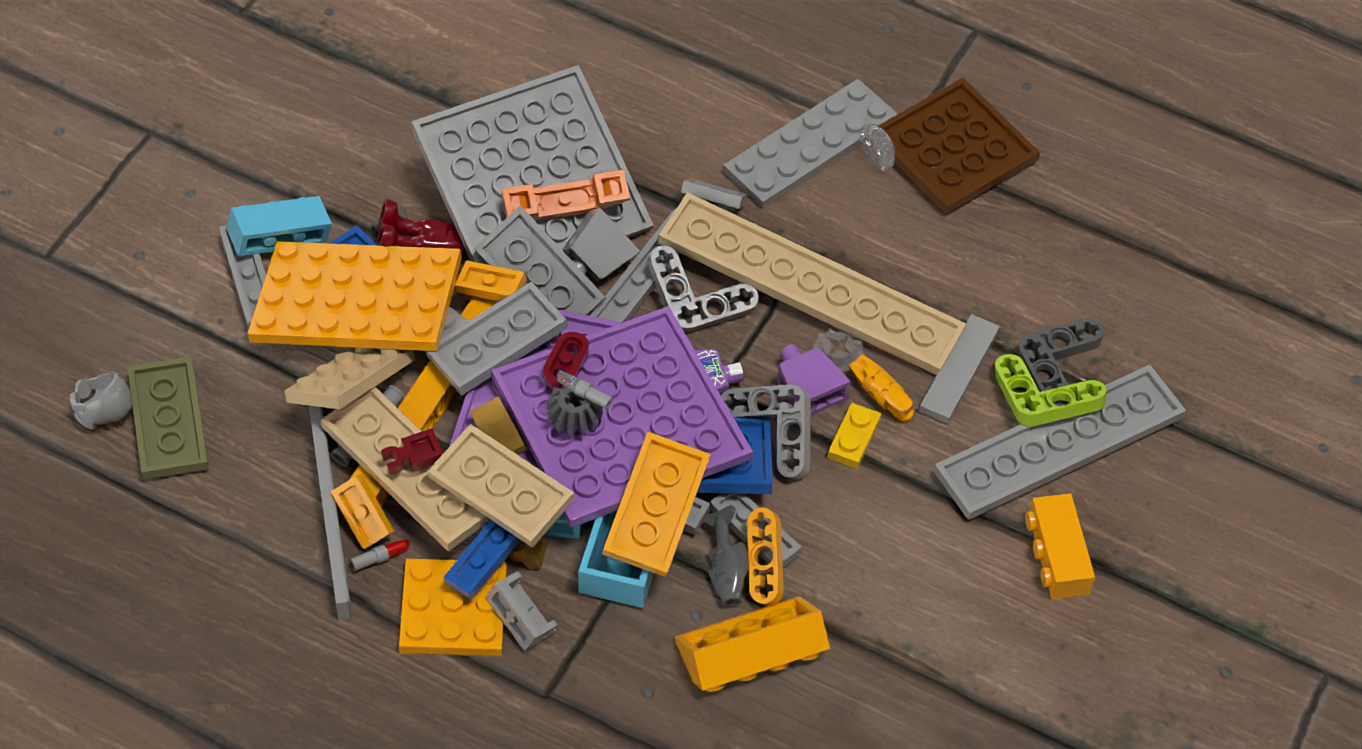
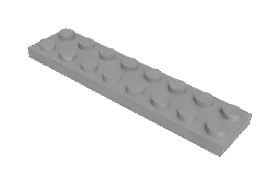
M1149 364L1106 384V405L1101 410L1038 426L1029 427L1020 424L935 464L933 472L966 518L970 520L1183 419L1186 410Z

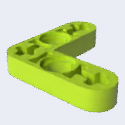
M1005 354L995 361L996 380L1017 421L1024 426H1038L1101 410L1106 405V386L1099 381L1088 380L1039 392L1026 365L1019 356ZM1023 387L1028 389L1026 392L1017 393L1012 391L1014 388ZM1060 400L1069 402L1066 406H1057L1053 403ZM1026 404H1029L1030 410L1025 408Z

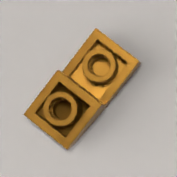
M499 396L469 411L479 430L515 454L527 450Z

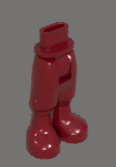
M389 199L384 200L378 224L379 235L376 246L460 249L461 260H469V256L454 224L430 219H406L399 215L397 202Z

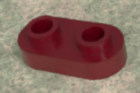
M567 332L557 339L543 367L544 382L551 389H562L564 381L570 386L575 383L589 355V342L583 334Z

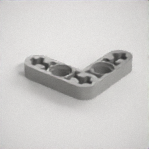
M666 245L658 246L650 255L649 268L664 307L669 306L684 333H690L747 315L755 309L758 303L759 296L757 290L746 283L695 298L678 254L673 248ZM659 255H662L664 259H670L667 266L669 275L665 278H662L666 273L663 263L657 264ZM670 282H676L683 288V293L679 296H671L666 290V285ZM740 293L744 297H750L747 305L743 301L733 303L732 311H730L729 303L736 301ZM710 301L720 303L723 307V313L716 316L711 315L706 309V304ZM697 306L700 307V314L693 316L688 324L684 319L679 320L682 311L686 315H692L697 312Z
M789 384L729 389L721 394L733 417L777 418V468L780 474L792 480H799L807 475L810 468L811 400L806 390L797 385ZM769 394L771 398L769 408L759 411L757 408L759 397ZM794 394L800 397V401L795 402L794 407L785 402L780 403V398L784 400L792 399ZM735 398L740 402H747L748 407L744 405L735 406L734 410L729 408V404L734 403ZM792 424H799L801 428L800 436L796 440L789 441L787 438L788 428ZM787 447H800V450L794 449V452L788 450ZM796 459L800 462L799 466H795L793 470L788 468V463Z

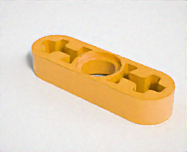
M760 507L753 510L747 519L749 587L751 597L756 602L770 606L777 604L784 593L781 521L775 512ZM763 516L771 521L770 525L765 526V536L772 539V542L765 540L757 542L758 538L764 539L763 529L757 527L758 523L763 521ZM768 547L773 552V559L768 565L761 566L758 562V553L763 548ZM759 571L764 573L773 572V575L767 574V583L773 586V591L768 592L767 598L760 593V589L766 587V577L759 575Z

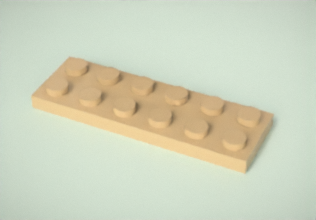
M373 387L343 408L335 409L321 419L322 428L447 551H450L491 520L430 479L427 471L433 465L413 472L409 464L404 466L401 472L389 475L387 464L394 462L395 459L383 461L381 450L388 446L400 448L402 447L401 438L422 431L376 387Z

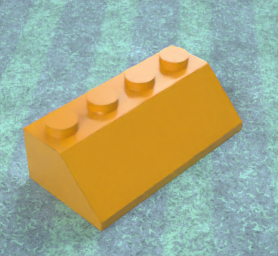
M800 596L674 636L676 645L693 683L702 691L706 690L707 692L721 690L726 686L725 683L734 680L748 681L757 677V673L768 669L771 671L782 670L789 666V662L798 659H815L820 656V652L830 649L821 610Z

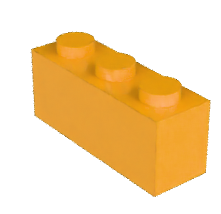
M1072 494L1033 498L1030 511L1025 514V521L1028 531H1033L1034 534L1033 551L1035 558L1041 560L1043 567L1041 568L1043 587H1048L1051 600L1090 595L1095 575Z

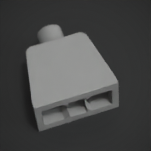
M601 208L590 210L563 248L564 253L591 281L604 278L640 251Z

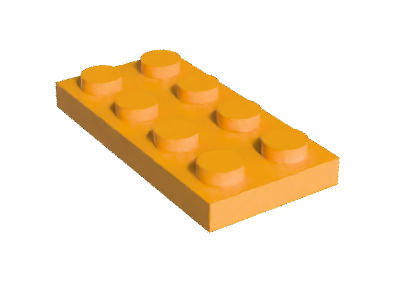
M647 432L602 554L666 577L711 454Z

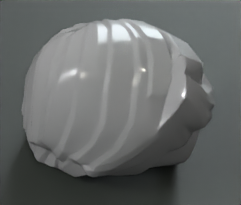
M114 371L98 375V377L78 380L75 385V392L70 394V402L75 419L91 430L97 429L98 425L123 419L133 405L130 389L125 381L119 377L118 373ZM96 388L93 398L80 403V399L87 398L91 393V389Z

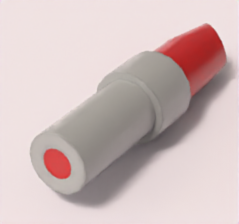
M405 539L387 545H380L372 548V551L349 559L352 570L357 571L375 563L380 564L388 561L389 558L407 551L410 546L409 540Z

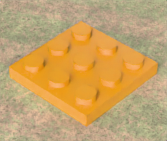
M406 559L399 653L502 656L504 622L485 597L496 582L506 578L507 561H503L471 600L445 584L443 577L457 560Z

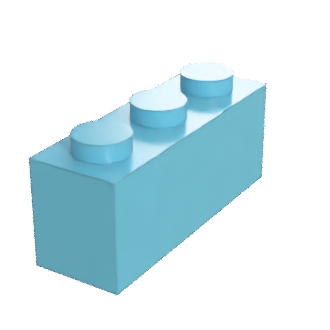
M320 196L233 207L230 211L226 229L237 255L245 256L273 252L277 241L327 243L332 223Z

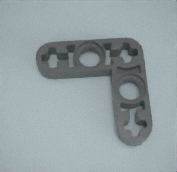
M1084 318L1022 337L1019 341L1017 356L1023 360L1039 392L1067 386L1068 383L1055 360L1098 348L1102 342L1104 327L1096 319ZM1061 337L1066 339L1069 345L1059 347L1052 340ZM1036 350H1037V354H1036V360H1037V361H1035V356H1034V354H1033L1032 351H1036ZM1047 370L1053 375V378L1043 380L1036 375V372ZM1056 401L1053 404L1061 406L1068 402L1063 401V403H1059V401Z

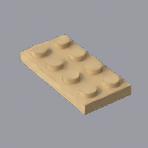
M353 347L346 352L337 354L331 362L318 366L312 374L299 378L296 384L285 390L286 402L341 409L415 360L414 350Z
M472 424L462 432L427 471L430 479L532 548L575 500L574 492Z

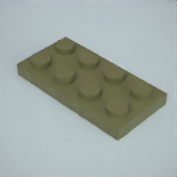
M192 356L127 366L143 480L209 469Z

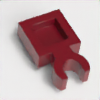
M432 428L401 438L402 447L400 448L388 446L381 450L383 461L395 459L394 462L387 464L389 475L401 472L404 466L409 464L413 472L434 465L444 453Z

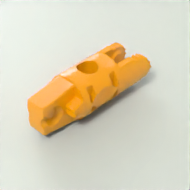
M861 355L849 365L851 374L860 386L883 409H887L901 422H912L915 415L913 401L904 392V388L882 367L865 355Z

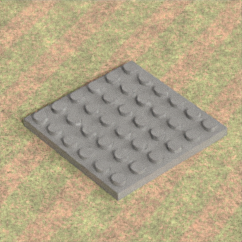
M579 65L411 121L410 128L471 262L489 265L474 247L507 218L502 196V189L529 184H533V188L592 179L593 174L624 169L630 200L602 210L628 238L647 232L654 226ZM587 213L535 221L563 251L564 246Z

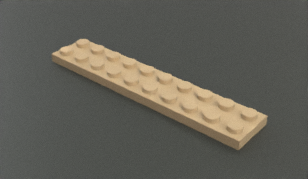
M688 192L658 237V243L670 246L687 257L742 283L749 284L775 299L935 375L941 371L966 327L965 323Z

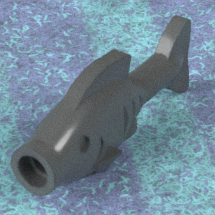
M732 505L704 516V520L715 528L717 548L709 550V557L712 563L708 574L712 579V584L717 594L721 598L722 605L725 607H734L741 604L744 578L749 565L746 545L742 542L735 546L730 544L728 525L732 521L736 510Z

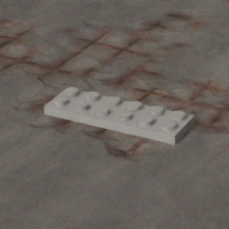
M857 79L723 165V173L745 194H748L761 209H764L870 140L871 129L896 116L898 113L863 82Z

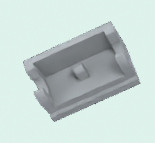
M517 571L496 582L485 598L523 650L527 651L553 635L558 624L555 620L549 623L545 620L519 584V579L522 578V575Z

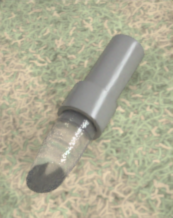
M559 370L557 375L558 382L573 390L576 395L583 399H588L604 409L610 407L613 401L612 397L594 388L591 383L584 379L580 380L571 374Z

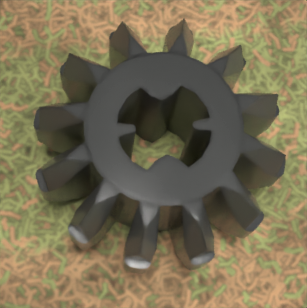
M579 379L573 386L564 381L562 389L553 388L552 397H549L546 403L550 424H555L558 433L568 430L570 437L577 431L585 436L587 428L596 429L598 420L603 415V408L588 399H583L574 393Z

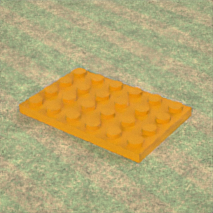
M277 241L247 333L249 341L251 343L438 351L462 259L460 249L384 247L376 245Z

